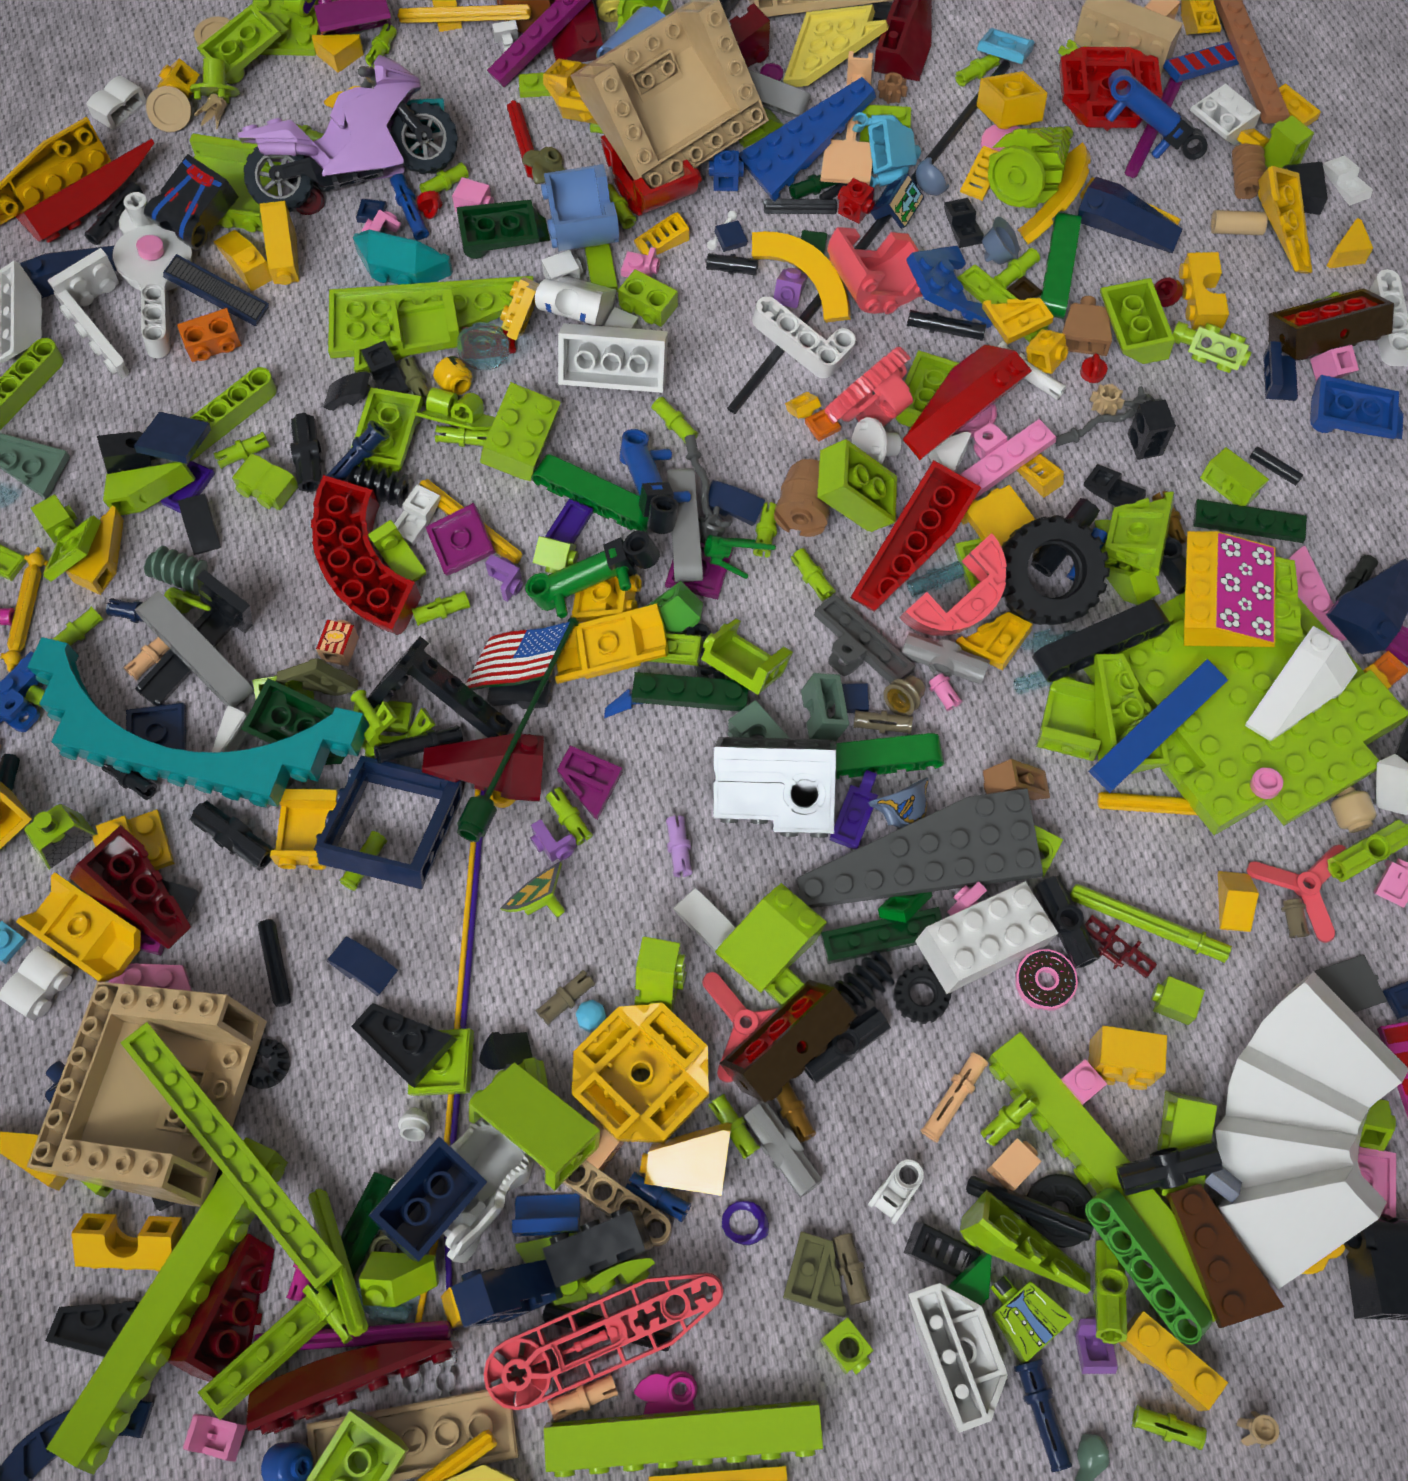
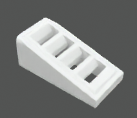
M229 705L227 706L212 752H229L239 749L248 733L241 730L247 718L246 713Z

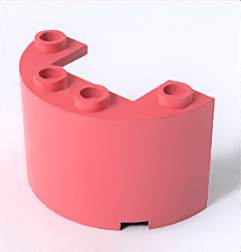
M836 228L828 244L829 260L862 311L872 314L884 312L885 314H891L899 306L923 296L906 261L912 252L919 251L909 234L890 232L877 251L854 249L853 245L860 238L856 229Z
M992 533L961 561L980 583L948 612H945L930 594L926 592L899 618L918 632L933 636H948L967 630L989 615L998 604L1004 592L1007 568L1004 552Z

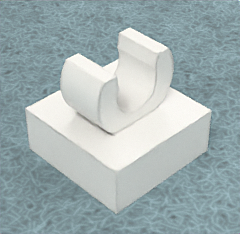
M516 20L492 24L495 43L502 42L504 51H506L513 44V40L518 39Z

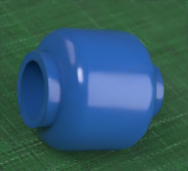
M280 1442L274 1444L263 1457L261 1464L263 1481H306L314 1468L312 1452L305 1444L299 1442Z

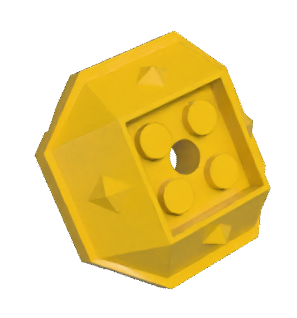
M558 59L543 74V84L553 97L562 118L597 124L582 101L570 76L588 64Z
M662 1002L650 1003L649 1005L619 1006L573 1051L572 1096L617 1141L665 1143L709 1097L708 1045ZM638 1069H646L650 1072V1076L646 1081L638 1082L633 1079L634 1072Z

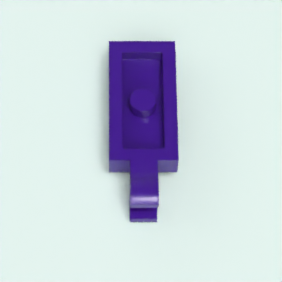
M866 770L859 788L850 785L834 826V834L830 835V841L853 850L858 849L874 809L868 802L878 799V795L871 792L876 781V773Z

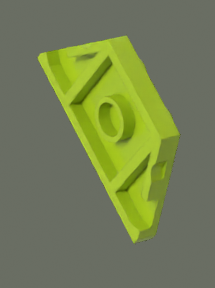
M1166 492L1165 498L1153 502L1145 498L1133 504L1114 507L1105 544V552L1107 551L1108 556L1154 576H1159L1174 503V492Z

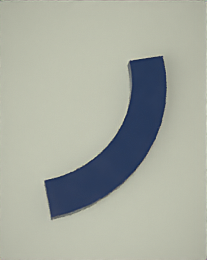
M140 1400L130 1416L127 1427L118 1436L143 1438L154 1402ZM70 1410L46 1421L12 1449L13 1452L0 1466V1481H32L43 1468L58 1457L46 1448Z

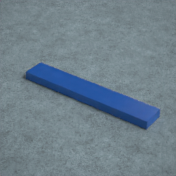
M1207 659L1088 772L1110 793L1224 685L1228 679Z

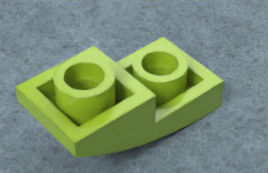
M652 1258L623 1261L594 1273L582 1281L581 1284L588 1294L598 1292L599 1295H602L616 1284L614 1280L616 1276L621 1284H629L631 1282L634 1284L647 1278L650 1275L648 1269L655 1263Z

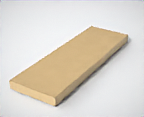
M487 1389L365 1413L398 1435L409 1448L404 1462L396 1469L390 1481H401L423 1476L482 1431L488 1429L494 1435L497 1445L469 1467L519 1458L513 1410L503 1408L491 1398ZM345 1417L307 1424L308 1448L311 1450L314 1458V1467Z

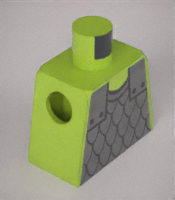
M58 804L47 812H39L34 817L33 822L24 829L32 847L49 870L91 841L93 835H96L82 814L63 804Z

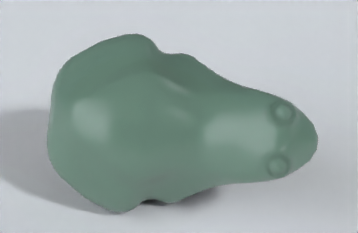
M1084 1434L1081 1436L1077 1450L1080 1468L1075 1481H1094L1110 1463L1109 1450L1101 1436L1096 1434Z

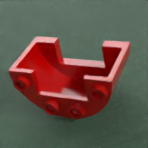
M600 136L607 165L612 167V173L615 175L613 181L621 196L628 202L629 209L634 214L639 216L696 193L698 184L702 181L699 170L693 168L687 159L683 161L684 175L682 177L650 189L642 177L636 180L633 179L606 136Z

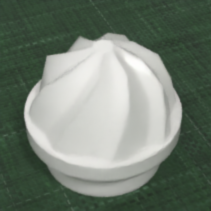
M417 1108L405 1111L398 1122L401 1137L414 1142L423 1140L425 1134L429 1132L431 1125L427 1118V1113Z

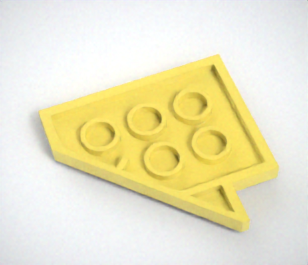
M873 5L806 12L783 82L794 87L809 86L846 60L849 51L856 53L886 32L889 28L887 20L872 21L875 14Z

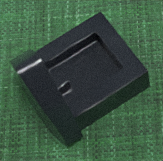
M492 1032L481 1050L480 1063L491 1070H502L508 1068L514 1062L519 1065L524 1059L533 1058L527 1032L507 1034Z

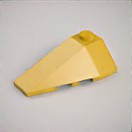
M1276 166L1268 167L1258 180L1259 200L1294 271L1304 274L1312 273L1299 173Z

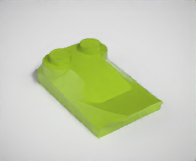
M251 4L199 45L197 50L203 58L224 60L226 83L234 84L241 81L244 77V68L276 39L288 31V28L273 13L259 11Z
M918 350L905 379V383L910 388L909 392L913 397V403L895 419L900 424L911 427L923 412L927 403L932 399L936 390L946 379L950 370L959 363Z
M370 387L355 437H360L368 428L367 424L369 421L372 420L379 423L387 431L389 438L387 441H382L375 448L372 457L364 458L369 463L368 470L371 469L373 464H377L379 467L378 473L386 467L389 470L388 476L390 477L394 470L399 472L402 469L415 427L422 419V417L415 415V412H421L423 404L421 396Z
M352 1409L346 1415L306 1481H390L396 1469L404 1462L409 1448L398 1435L372 1416Z

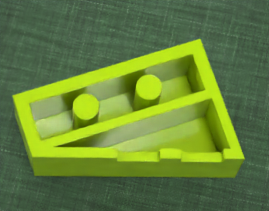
M1165 1090L1162 1127L1158 1138L1157 1150L1172 1147L1181 1149L1211 1141L1217 1105L1201 1097ZM1206 1175L1190 1178L1186 1184L1174 1188L1160 1189L1157 1187L1156 1191L1160 1195L1166 1196L1169 1193L1197 1184H1201L1204 1188Z

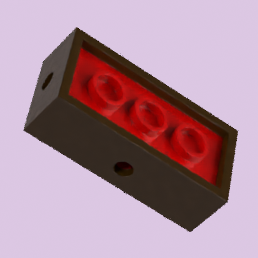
M1363 288L1269 313L1268 342H1281L1282 352L1295 360H1305L1311 355L1322 354L1331 349L1348 345L1356 346L1357 343L1366 340H1379L1381 336L1392 334L1394 303Z
M808 980L719 1064L742 1092L766 1103L778 1097L782 1092V1087L790 1079L801 1075L805 1070V1065L813 1057L824 1053L828 1048V1043L835 1036L846 1032L850 1027V1022L857 1015L835 987Z

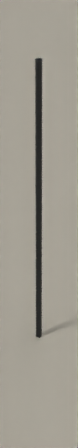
M1003 60L991 76L1005 74L1010 68V63ZM978 93L928 154L927 157L932 158V164L935 163L978 108L976 106ZM915 171L912 174L911 178L917 185ZM891 214L877 219L854 249L866 250L892 217ZM819 293L799 317L806 324L822 305ZM777 345L727 407L728 411L734 414L738 412L785 351Z

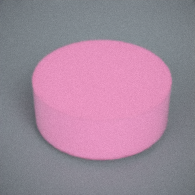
M146 235L141 237L136 243L139 256L145 260H157L164 254L163 242L157 236Z
M1260 768L1252 776L1250 787L1256 796L1263 799H1272L1281 791L1283 778L1279 772L1272 768Z

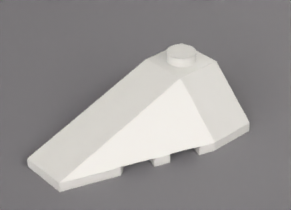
M1313 626L1245 726L1267 740L1272 741L1296 725L1301 719L1320 709L1323 704L1342 694L1358 670L1341 642Z

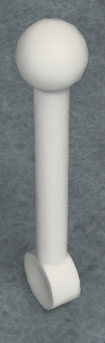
M733 210L729 211L725 223L735 220L737 213ZM716 236L713 240L707 242L709 250L717 248L718 239Z

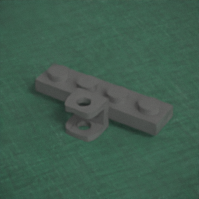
M832 595L815 609L814 616L839 637L833 644V653L830 655L828 663L840 675H850L864 661L890 684L892 681L904 679L914 672L916 665L837 595ZM841 659L845 664L848 665H840L838 660Z

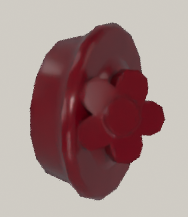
M313 186L311 195L303 203L304 205L299 209L296 208L298 213L312 215L324 207L323 194L319 189Z
M1168 277L1159 280L1154 285L1162 307L1174 305L1182 296L1183 286L1179 280Z

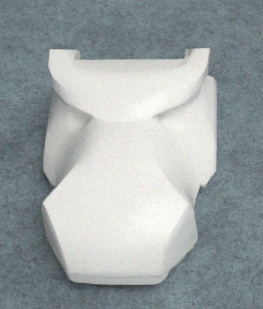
M486 1120L470 1124L464 1135L450 1145L454 1151L488 1181L443 1233L447 1237L445 1245L450 1249L447 1257L453 1262L466 1263L476 1252L481 1235L501 1213L505 1204L506 1194L529 1182L534 1163L532 1157ZM398 1179V1180L391 1186L390 1190L396 1185V1183H397L400 1179Z

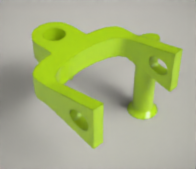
M358 690L351 696V701L356 702L370 724L364 733L365 739L362 745L366 757L376 759L374 755L375 745L425 734L427 730L436 725L427 710L421 708L408 733L405 735H380L397 719L389 704L382 701L376 713L366 698L365 690Z

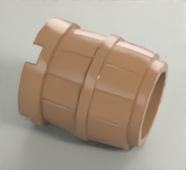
M802 459L797 461L788 470L785 480L781 485L780 499L776 503L774 519L777 525L784 531L790 532V529L801 531L800 536L814 537L822 534L825 526L828 524L831 506L819 499L817 492L819 460Z

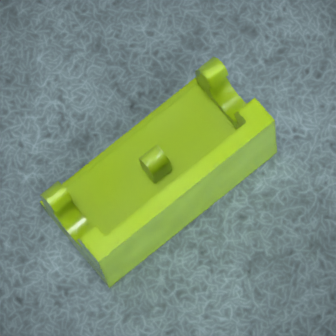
M1227 447L1209 461L1200 479L1233 504L1248 506L1260 494L1259 490L1269 481L1266 476Z

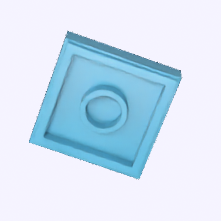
M990 28L979 41L977 50L1022 64L1032 52L1035 42Z

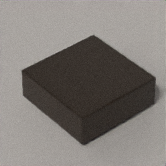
M1025 276L1006 289L1019 300L1038 298L1042 293V290Z

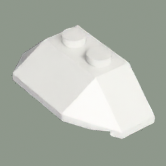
M16 261L0 269V363H4L27 350L35 341L43 336L41 329V316L43 313L41 294L19 262Z
M941 1283L908 1294L917 1335L940 1398L957 1432L961 1433L992 1421L1008 1373L982 1306Z

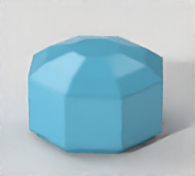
M594 1000L581 1003L575 1013L579 1027L589 1033L593 1032L607 1018L603 1005Z

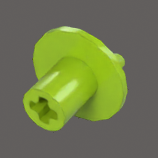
M204 58L203 83L190 86V91L194 93V99L201 100V96L209 97L210 94H217L219 98H223L227 104H230L229 97L240 95V91L236 87L226 85L225 61L217 58Z

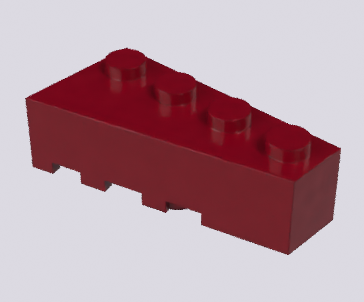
M754 3L747 7L748 12L741 18L735 16L729 21L747 68L755 63H761L769 57L770 20Z

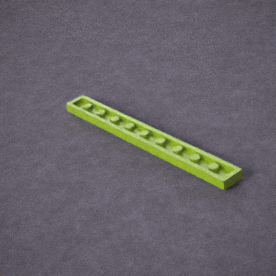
M146 1022L120 1042L312 1286L318 1291L344 1268L343 1264L150 1024Z

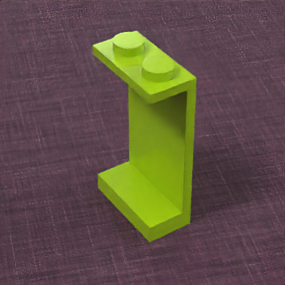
M515 1062L506 1070H500L493 1078L492 1083L484 1090H478L469 1101V1121L475 1124L481 1117L484 1118L546 1169L545 1183L554 1191L599 1148L600 1129Z

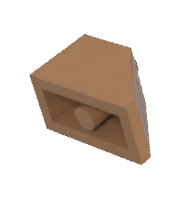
M1013 759L983 770L986 794L1027 788L1029 800L1050 798L1044 770Z

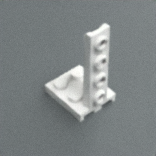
M100 248L47 281L61 304L59 309L68 321L70 319L75 321L74 327L82 338L88 337L91 341L88 344L97 356L102 354L106 359L103 363L112 375L117 373L123 380L130 374L123 358L81 308L82 306L90 305L101 294L113 291L116 285L119 284L108 256Z

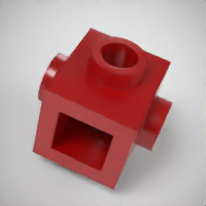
M852 178L848 185L842 186L838 193V214L860 224L864 217L870 214L875 205V200H873L874 188Z

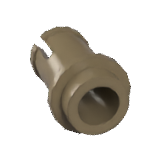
M1299 898L1283 901L1284 907L1281 908V911L1285 912L1289 938L1309 936L1310 933L1304 914L1306 904H1302V899Z

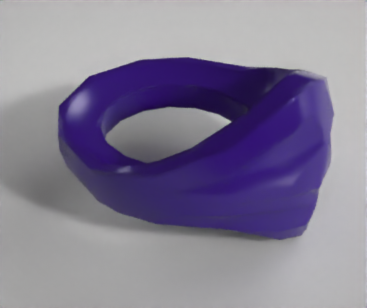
M737 1201L729 1205L722 1215V1228L725 1235L735 1243L750 1246L764 1239L769 1233L767 1215L754 1202ZM738 1210H747L752 1213L754 1218L758 1220V1227L754 1234L743 1236L734 1233L729 1224L732 1214Z

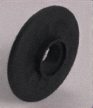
M1062 1174L1045 1176L1033 1184L1026 1196L1049 1206H1052L1057 1201L1063 1202L1068 1206L1069 1214L1089 1221L1085 1208L1086 1204L1093 1197L1089 1190L1073 1177ZM1026 1217L1027 1223L1056 1247H1072L1084 1241Z

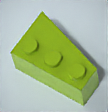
M642 937L636 965L635 989L640 990L639 997H635V1005H649L650 1003L662 1002L673 1012L678 989H684L687 974L685 972L686 955L681 954L680 943Z

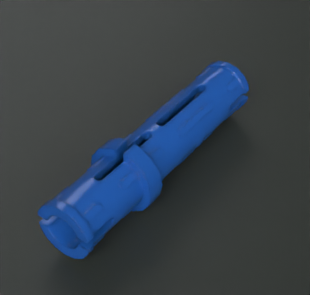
M403 174L393 175L390 178V183L396 194L395 200L401 206L415 240L427 238L429 231L416 205L414 192L409 189ZM403 194L406 195L407 201H405ZM411 213H414L416 221H414Z

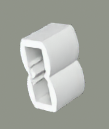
M117 76L108 82L104 90L93 94L86 105L94 119L114 130L123 124L130 115H133L146 104L147 101L141 87L122 76Z
M37 946L24 959L18 971L2 987L0 999L25 1017L35 1021L37 1017L44 1016L50 1010L51 1000L58 991H63L67 988L72 980L71 975L74 970Z

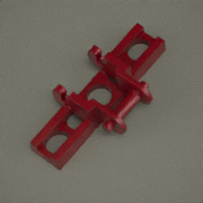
M1093 915L1084 924L1089 935L1104 946V948L1101 946L1098 948V951H1100L1099 955L1100 957L1102 955L1114 963V970L1118 966L1122 968L1124 965L1122 961H1124L1143 977L1147 978L1157 966L1154 961L1137 949L1142 943L1138 940L1132 948L1115 935L1120 928L1118 924L1111 930ZM1095 923L1099 926V932L1096 933L1088 925ZM1103 932L1109 934L1106 939L1100 936ZM1121 942L1124 945V951L1121 953L1115 952L1113 944ZM1133 953L1137 956L1135 962L1130 959ZM1140 961L1146 962L1149 965V970H1144L1138 963Z

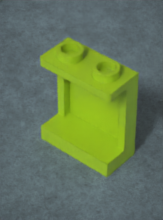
M452 288L441 290L442 301L397 307L396 300H390L391 310H387L389 325H394V330L390 331V337L393 347L398 346L401 357L462 347Z
M735 618L729 624L724 623L715 634L710 633L703 644L705 651L701 660L759 695L782 676L793 652L783 646L772 656L737 635L741 621Z
M1069 676L1052 682L1050 685L1036 747L1094 761L1101 740L1096 739L1095 683L1087 684L1075 681V679Z

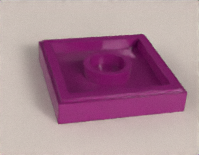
M474 503L425 527L446 576L496 553L479 510Z
M700 542L703 581L683 583L696 595L718 600L727 569L719 565L710 564L711 557H707L704 554L705 543ZM731 550L728 558L724 557L722 560L730 563L733 550ZM673 560L665 582V587L671 588L678 583L675 582Z

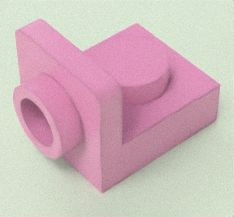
M651 247L648 255L627 251L621 268V276L629 277L633 270L636 269L652 278L653 273H658L660 259L656 257V248Z
M1399 858L1395 863L1387 860L1385 863L1387 868L1373 893L1404 908L1408 902V862Z

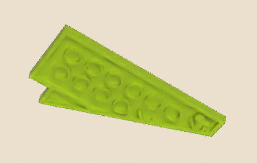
M533 276L329 289L330 358L354 357L355 373L365 371L369 373V368L361 350L385 340L395 361L407 357H401L398 346L393 347L390 331L394 330V325H389L387 310H391V299L396 300L397 307L442 301L441 290L452 288L461 334L462 327L476 328L500 318L505 305L510 306L513 299L510 296V291L514 282H519L523 277L533 281L534 278Z

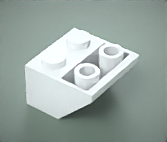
M1226 83L1190 109L1192 113L1233 145L1239 143L1237 138L1242 130L1255 129L1261 114L1257 108Z

